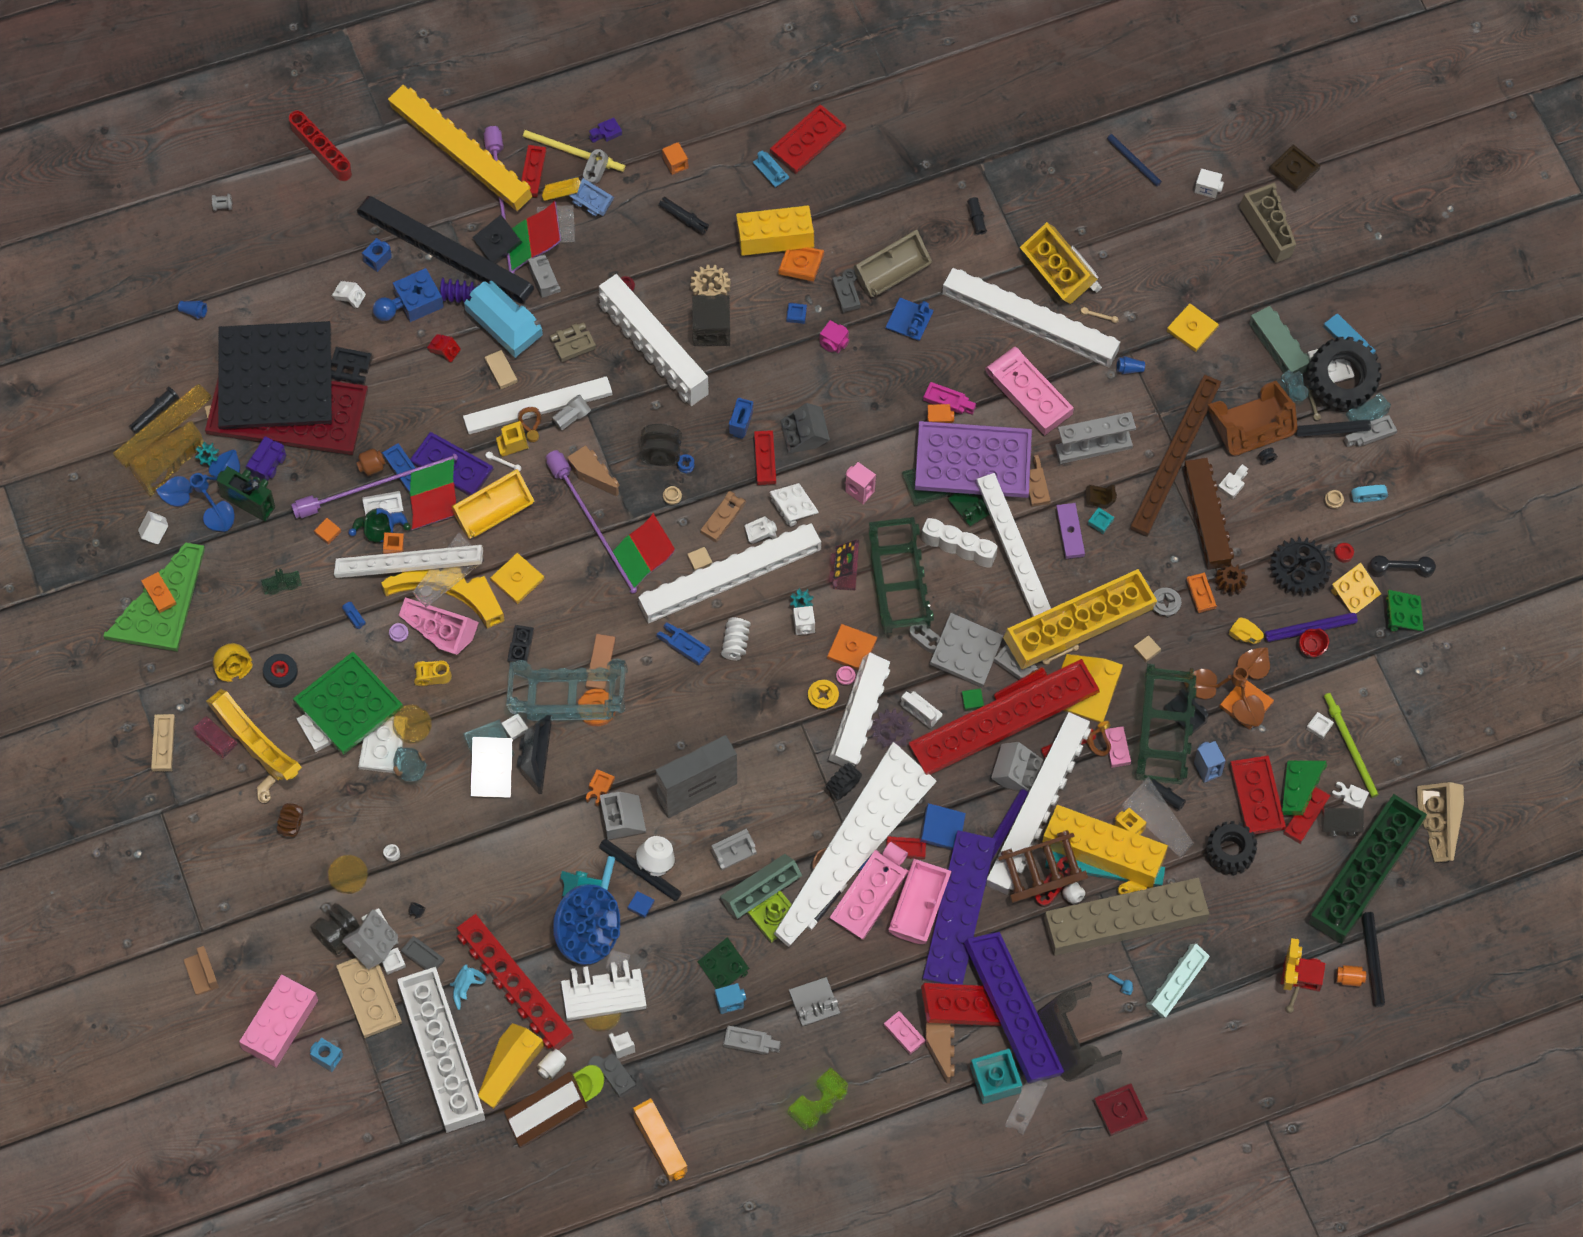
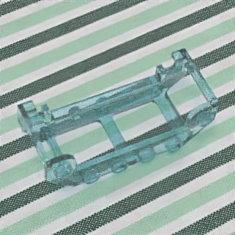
M612 659L607 663V669L599 667L596 669L577 668L576 670H568L566 668H559L558 670L546 668L532 670L531 665L524 660L510 662L506 704L510 713H526L527 719L533 721L541 720L546 715H551V720H609L613 718L614 712L622 713L625 711L624 687L625 673L628 672V667L625 660ZM514 674L529 680L528 701H520L517 697H512ZM620 677L619 696H615L616 679ZM609 681V699L605 700V704L576 705L578 682ZM539 682H569L568 705H536L537 684Z

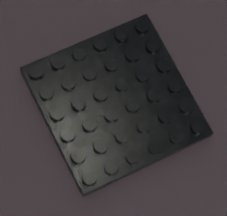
M330 321L218 326L219 429L332 424Z

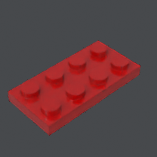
M820 104L770 148V153L797 174L846 130V125Z
M1269 755L1231 761L1230 767L1244 826L1250 828L1249 833L1262 834L1285 830L1286 825Z
M923 983L921 986L927 1023L1001 1026L984 986Z

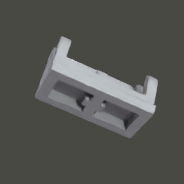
M546 255L528 259L530 272L541 297L544 298L561 292Z
M747 829L711 845L712 854L721 871L757 854L754 848L756 846Z

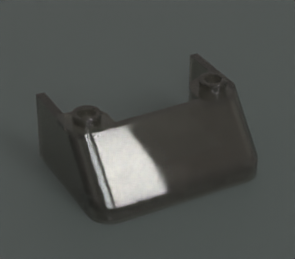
M1091 982L1062 992L1037 1012L1064 1070L1061 1078L1068 1082L1118 1065L1122 1057L1121 1050L1102 1057L1099 1049L1095 1046L1088 1045L1081 1048L1066 1015L1067 1012L1075 1009L1078 1000L1090 996Z

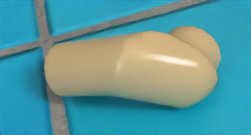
M270 775L257 787V798L261 803H267L271 798L269 788L276 781Z

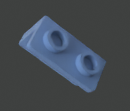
M584 178L581 180L578 192L569 195L573 198V203L580 207L585 205L588 207L587 211L594 216H597V214L604 216L614 199L612 195Z

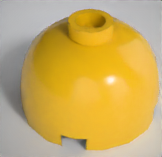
M235 643L220 647L213 657V667L217 677L227 682H231L232 678L239 676V679L246 676L252 669L253 664L246 648Z

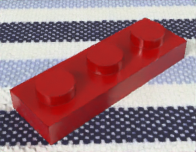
M528 145L521 182L525 181L531 187L532 197H538L547 150L546 147Z
M773 430L754 431L757 485L776 484Z
M1315 787L1304 814L1294 815L1284 831V835L1301 844L1331 795Z

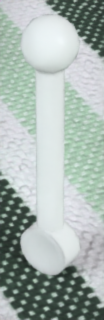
M492 452L486 453L487 460L493 459L511 468H514V470L518 469L519 471H521L520 465H514L496 456H493Z

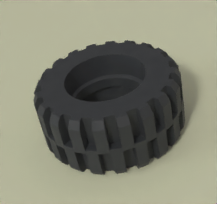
M1342 336L1337 337L1335 340L1331 339L1316 351L1308 364L1307 369L1309 371L1306 375L1307 380H1310L1308 384L1309 390H1314L1312 395L1315 399L1319 397L1322 400L1320 404L1323 406L1326 404L1330 405L1329 409L1335 410L1339 408L1340 411H1346L1349 408L1354 410L1358 406L1364 405L1380 385L1378 382L1381 380L1382 374L1379 371L1382 368L1381 363L1376 362L1378 356L1376 353H1371L1372 348L1369 345L1367 347L1362 345L1364 341L1360 339L1357 342L1353 341L1354 337L1344 339ZM1336 359H1344L1355 365L1360 375L1359 384L1355 388L1344 389L1333 383L1328 373L1330 362Z

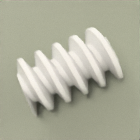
M732 617L728 618L721 655L726 659L737 661L741 659L742 655L746 654L744 648L747 647V643L745 641H748V627H750L751 623L741 618Z

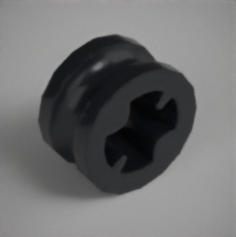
M1272 447L1259 453L1258 456L1262 459L1263 465L1272 463L1277 459L1278 456L1274 453L1275 450Z

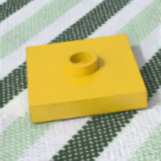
M1189 304L1168 326L1167 332L1196 352L1216 331L1219 324Z
M518 553L490 577L491 581L517 604L545 579L538 570Z

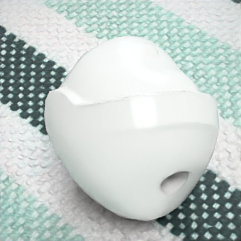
M1075 882L1067 885L1063 889L1062 894L1069 903L1077 904L1083 900L1085 890Z

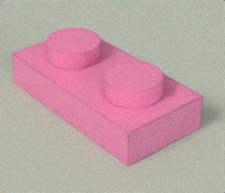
M1124 727L1105 729L1111 743V750L1108 753L1111 768L1130 765L1131 759Z
M900 1011L884 1023V1027L910 1055L926 1041Z

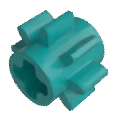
M204 441L202 443L203 448L200 446L196 448L199 453L195 458L201 460V465L208 463L210 466L212 460L217 461L218 457L215 454L218 453L219 449L213 447L214 443L207 445ZM205 450H206L207 453H210V454H211L209 457H208L207 454H204V451H205Z
M798 588L797 595L795 593L791 595V598L794 600L790 605H794L795 608L813 606L810 600L814 596L808 594V589L801 591ZM801 597L804 598L803 604L800 603Z

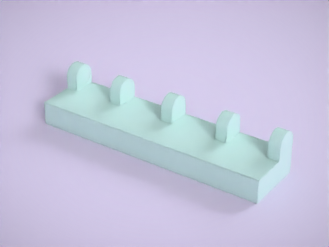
M1196 943L1190 944L1185 955L1178 960L1177 966L1172 973L1167 975L1166 981L1161 988L1156 990V995L1151 1002L1146 1004V1007L1154 1010L1162 1018H1166L1210 956Z

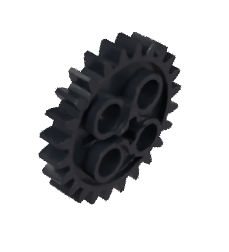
M1298 537L1296 542L1293 538H1290L1289 543L1285 540L1283 541V547L1281 545L1277 546V551H1273V557L1270 560V563H1272L1270 570H1273L1271 577H1276L1275 583L1281 582L1280 589L1287 587L1286 593L1294 590L1295 596L1298 591L1304 596L1305 591L1312 595L1313 589L1319 592L1320 587H1325V582L1329 581V576L1332 573V563L1329 562L1331 556H1325L1327 549L1321 551L1322 544L1315 546V540L1308 543L1307 537L1305 541H1301V538ZM1299 553H1305L1307 556H1301ZM1284 562H1290L1292 565H1286ZM1310 568H1317L1318 571H1313ZM1296 576H1299V577H1301L1303 580H1297V579H1295V577H1296Z

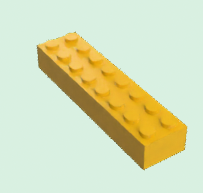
M1137 569L1007 628L1003 638L1023 670L1153 610L1157 599L1141 572Z

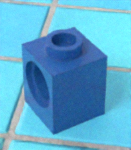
M376 238L362 252L363 262L378 272L392 258L390 246L385 241L381 242Z

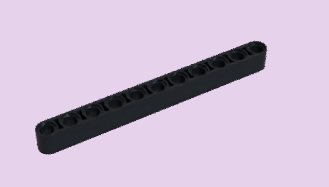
M367 196L357 209V213L365 220L481 283L487 282L488 284L489 281H493L517 303L524 304L534 291L533 285L525 279L372 196Z

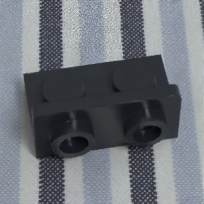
M1183 688L1174 699L1164 706V710L1189 736L1207 723L1208 712L1205 707L1199 706L1190 692H1186Z

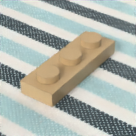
M174 714L155 715L152 772L172 771L175 730Z

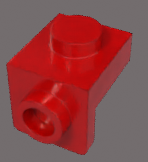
M436 334L427 347L430 353L443 355L448 362H452L461 350L452 337Z

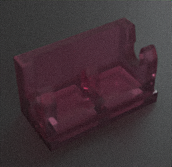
M207 716L193 727L195 736L222 759L238 745L233 738L228 736Z

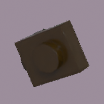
M1111 484L1107 488L1095 485H1088L1086 487L1087 505L1106 509L1116 501L1115 485Z

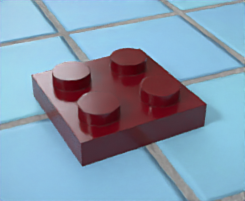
M1131 1083L1094 1098L1096 1107L1110 1136L1148 1121Z

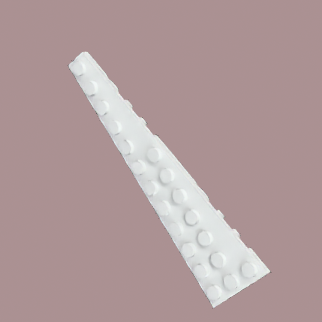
M894 742L888 748L867 785L862 790L849 814L844 819L818 864L774 932L788 947L936 783V780L930 774L926 775L923 768Z

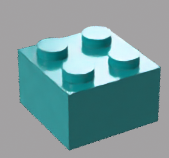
M1010 1049L971 1060L970 1068L982 1104L1021 1093L1022 1083Z

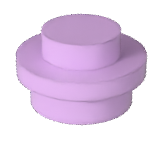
M396 623L390 628L389 636L395 642H402L408 637V629L404 624Z

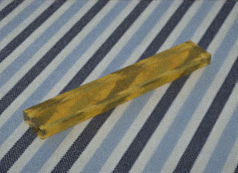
M197 384L113 453L114 457L127 468L212 399L211 395L200 384Z

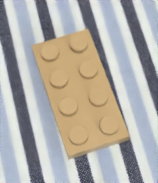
M354 958L336 965L364 1038L402 1024L379 964L367 969L358 958Z

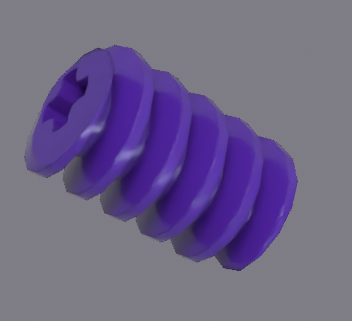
M442 277L440 294L443 301L449 298V301L453 302L456 298L457 303H461L462 299L465 303L466 300H471L470 293L476 287H474L473 281L467 286L466 280L460 285L458 279L455 284H452L451 278L448 283H445V279Z

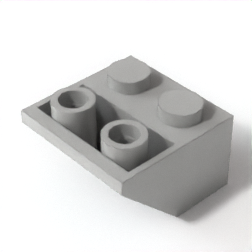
M1020 742L1001 744L991 778L1005 788L1016 791L1024 789L1030 792L1041 770L1043 759Z
M624 792L600 795L608 840L646 833L639 795Z

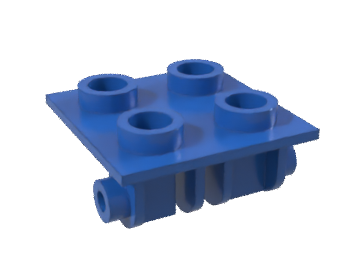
M899 298L885 328L920 341L934 310L929 309V304L925 301L918 305Z

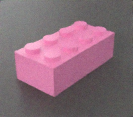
M281 974L239 1041L242 1050L277 1068L318 1002L316 992Z

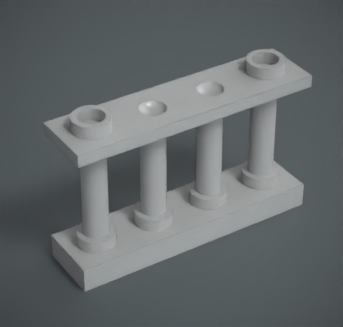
M1128 412L1058 427L1062 441L1060 444H1055L1059 463L1063 464L1132 449L1133 444L1129 431L1136 430L1132 413Z

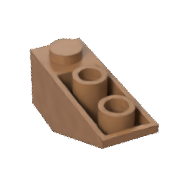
M585 445L567 457L571 470L579 480L615 496L619 495L618 481L614 477H610L607 467L603 463H599L598 457L593 450H589Z
M926 1019V1046L946 1083H950V1077H954V1065H951V1057H954V1045H950V1038H954V1026H950L947 1023H927Z

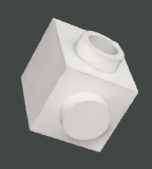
M813 606L793 608L796 635L815 633Z

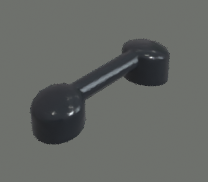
M1378 555L1371 559L1368 565V572L1374 577H1381L1385 575L1388 568L1417 569V572L1423 577H1430L1436 569V564L1433 559L1427 556L1421 557L1419 561H1395Z

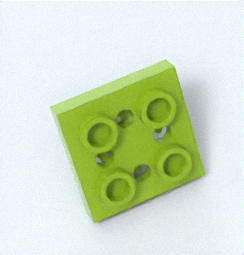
M779 891L748 911L747 914L772 943L778 938L774 932L792 904Z

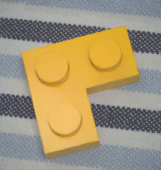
M1291 938L1287 950L1284 990H1292L1293 984H1297L1298 972H1295V965H1299L1302 955L1299 939Z

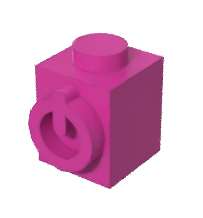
M830 320L820 333V344L829 352L839 353L842 348L845 349L850 341L848 339L849 331L843 325H838Z

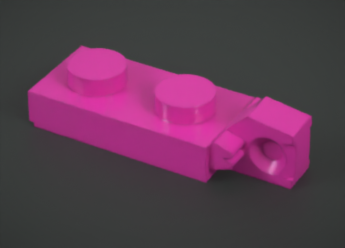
M930 382L923 397V401L934 405L950 404L951 411L961 414L965 412L973 415L976 409V403L968 401L969 398L965 397V394Z

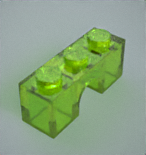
M831 1067L817 1080L816 1087L823 1093V1097L820 1100L809 1101L801 1095L788 1108V1115L805 1131L809 1127L813 1128L819 1122V1117L823 1113L828 1114L834 1107L833 1104L837 1100L841 1101L848 1093V1083Z

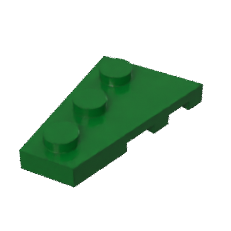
M1287 761L1282 808L1283 815L1304 814L1312 797V792L1315 786L1318 785L1323 770L1327 767V761Z

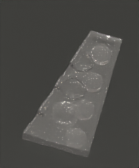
M458 533L447 548L472 545ZM479 565L430 569L413 591V595L425 607H428Z
M1149 777L1122 805L1126 810L1131 808L1146 821V828L1164 844L1168 845L1180 858L1194 844Z

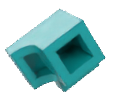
M562 871L560 877L564 882L562 896H565L570 890L580 885L592 884L601 886L602 880L587 876L588 873L576 871V873Z

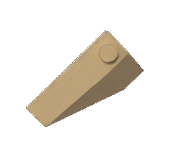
M1447 782L1417 786L1418 808L1427 814L1424 828L1428 830L1430 837L1428 841L1434 861H1454L1464 806L1463 785Z

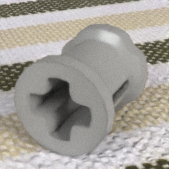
M231 194L217 197L212 195L213 211L227 208L232 210Z

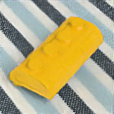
M515 469L451 507L463 532L471 539L532 505L535 501L519 470Z

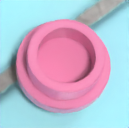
M848 666L841 667L836 673L837 681L842 685L852 684L856 677L855 671Z

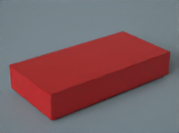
M887 836V845L892 842L908 852L906 858L925 860L926 843L920 842V838Z

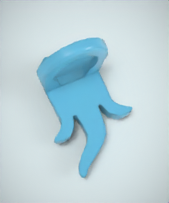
M467 965L460 969L454 982L450 983V986L454 987L453 998L458 1010L461 1008L460 997L467 1000L466 993L471 983L483 984L486 981L483 973L476 969L468 968ZM474 975L479 977L480 981L475 980Z

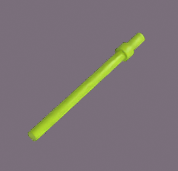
M1327 693L1324 695V698L1329 706L1328 711L1331 717L1335 719L1371 797H1377L1379 794L1341 716L1342 711L1339 705H1336L1331 693Z

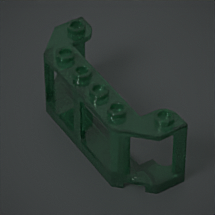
M914 517L869 522L870 556L884 634L892 633L893 628L925 624L927 629H930L931 621H934L933 610H930L929 600L926 601L925 595L928 594L927 584L923 583L922 578L925 577L924 566H920L919 560H922L921 549H917L916 544L917 535H920L919 524H915ZM910 524L911 541L909 543L879 546L877 528ZM912 553L916 580L884 584L880 556ZM917 589L919 591L922 616L892 620L888 610L886 593Z
M1147 663L1136 780L1152 781L1155 779L1157 782L1182 785L1183 779H1187L1188 767H1185L1187 754L1191 753L1192 743L1188 742V738L1193 733V724H1190V717H1194L1195 706H1192V699L1196 698L1197 687H1195L1196 675H1194L1193 668H1190L1188 672L1157 669L1155 664ZM1156 679L1187 682L1188 695L1185 713L1155 710L1152 708L1154 681ZM1152 718L1185 722L1182 752L1149 748L1150 722ZM1147 759L1179 761L1181 763L1179 778L1145 775Z

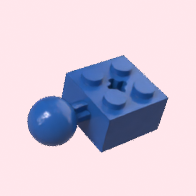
M425 268L393 282L394 294L397 298L393 300L386 297L379 298L373 304V314L381 321H388L395 316L397 309L403 308L407 318L412 322L444 308L443 300L429 272Z

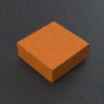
M326 518L314 530V533L329 545L341 533V529Z

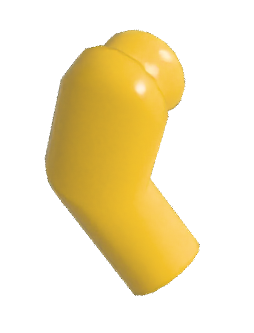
M1128 881L1119 885L1118 893L1122 895L1144 890L1148 887Z

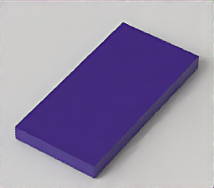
M430 432L410 460L413 465L421 467L456 454L458 458L456 461L454 460V488L468 496L479 491L494 470V467Z

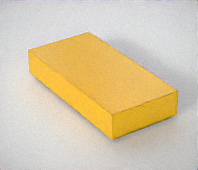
M576 177L545 185L542 197L545 201L577 193L581 182Z

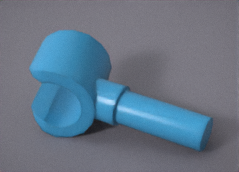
M1110 973L1108 978L1122 986L1121 992L1131 995L1133 991L1132 982L1129 980L1123 981Z

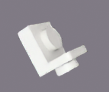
M765 516L745 525L749 542L752 544L767 537L777 538L775 523Z

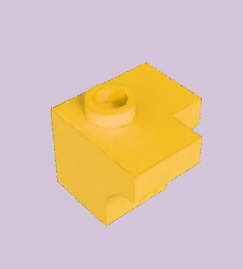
M521 421L503 426L501 429L502 434L496 437L502 457L529 448Z

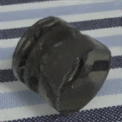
M334 903L331 906L332 911L328 909L325 912L329 921L319 917L310 925V929L332 954L339 956L348 948L342 942L344 937L356 931L360 925L348 910Z

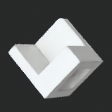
M148 511L138 529L141 539L159 544L168 528V523L165 517Z
M628 1032L614 1037L613 1033L609 1034V1042L617 1059L635 1052L634 1042L631 1041Z

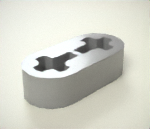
M596 149L591 153L583 172L584 179L592 184L600 181L608 162V155L601 149ZM597 156H598V157L601 156V157H602V160H598V161H597V160H596V157H597ZM595 173L596 175L595 177H590L589 174Z
M921 622L913 623L910 627V638L927 652L934 653L940 637ZM921 629V630H922L921 634L918 633V634L916 635V634H915V630L918 631V630ZM929 641H936V646H929Z

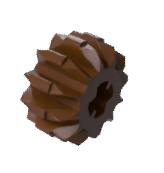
M1231 562L1228 564V567L1223 564L1221 570H1217V577H1215L1218 590L1224 589L1223 593L1226 594L1228 591L1231 596L1234 595V592L1240 594L1247 585L1248 576L1244 575L1245 569L1239 570V564L1233 567Z
M293 803L283 805L277 822L279 834L286 837H294L298 834L304 813L301 806Z

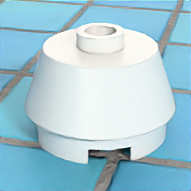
M661 836L648 838L639 846L636 852L639 868H644L646 871L651 872L650 875L652 876L664 875L666 871L672 868L675 862L671 843Z

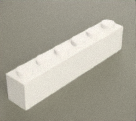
M868 653L862 658L828 760L841 766L848 763L854 766L860 762L862 756L860 751L867 742V737L865 736L872 726L873 720L871 718L878 708L879 703H877V700L883 693V682L889 675L890 669L888 667L890 661L872 653Z

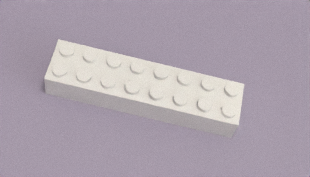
M615 274L599 285V306L602 311L608 312L612 322L622 328V332L627 338H631L635 348L645 354L644 356L650 364H654L658 374L667 379L669 386L673 390L676 389L681 400L693 406L709 394L708 376L621 278Z
M436 967L397 979L446 1133L484 1121V1112Z

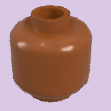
M374 448L360 453L358 456L359 461L356 462L360 472H365L367 476L382 471L383 465L386 464L380 450L377 451Z

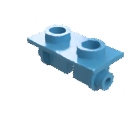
M760 151L757 154L758 159L753 161V164L774 187L790 178L767 152Z

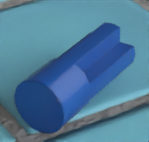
M347 602L342 606L343 611L355 628L360 629L366 624L352 602Z

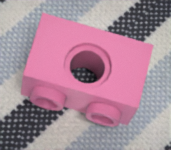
M857 462L845 474V492L864 504L875 492L876 474Z

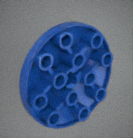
M592 884L580 885L570 890L559 903L554 917L553 935L559 950L567 959L579 964L596 963L610 953L617 938L620 936L619 908L614 897L605 888Z

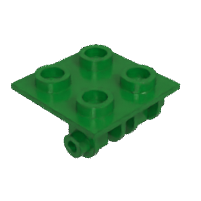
M1388 590L1386 598L1388 606L1387 617L1390 618L1388 627L1391 631H1398V627L1423 632L1421 597Z

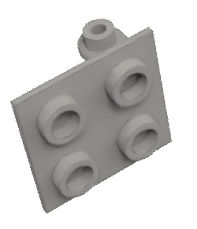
M827 977L789 990L802 1026L840 1014L836 997L834 998Z

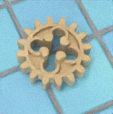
M707 265L706 269L700 267V272L695 271L694 277H691V290H693L694 296L698 295L699 301L703 298L705 303L711 300L712 304H714L715 299L721 301V296L727 297V292L730 291L731 284L728 273H723V268L717 270V265H714L713 268Z

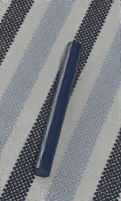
M1113 134L1107 137V140L1153 184L1159 186L1162 183Z

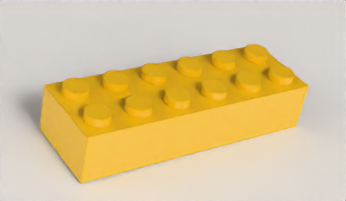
M1056 806L1042 842L1057 838V833L1069 830V834L1074 833L1075 835L1069 838L1076 860L1153 888L1165 859L1168 845L1063 806ZM1062 841L1050 844L1052 851L1066 856Z

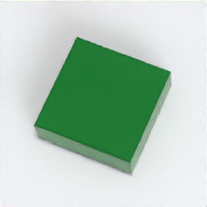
M981 689L962 691L965 711L977 710L984 706Z

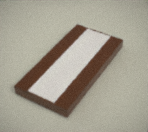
M568 1072L508 1108L504 1113L519 1147L523 1148L588 1109V1106L573 1073Z

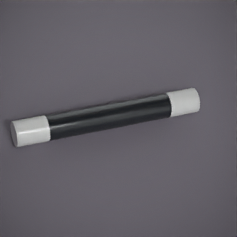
M846 883L807 926L809 930L815 927L847 887Z

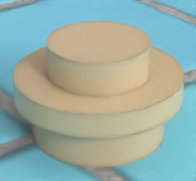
M670 486L664 490L663 499L667 504L675 505L681 501L682 493L677 487Z
M1332 490L1326 494L1325 503L1328 507L1336 509L1343 505L1344 497L1340 491Z

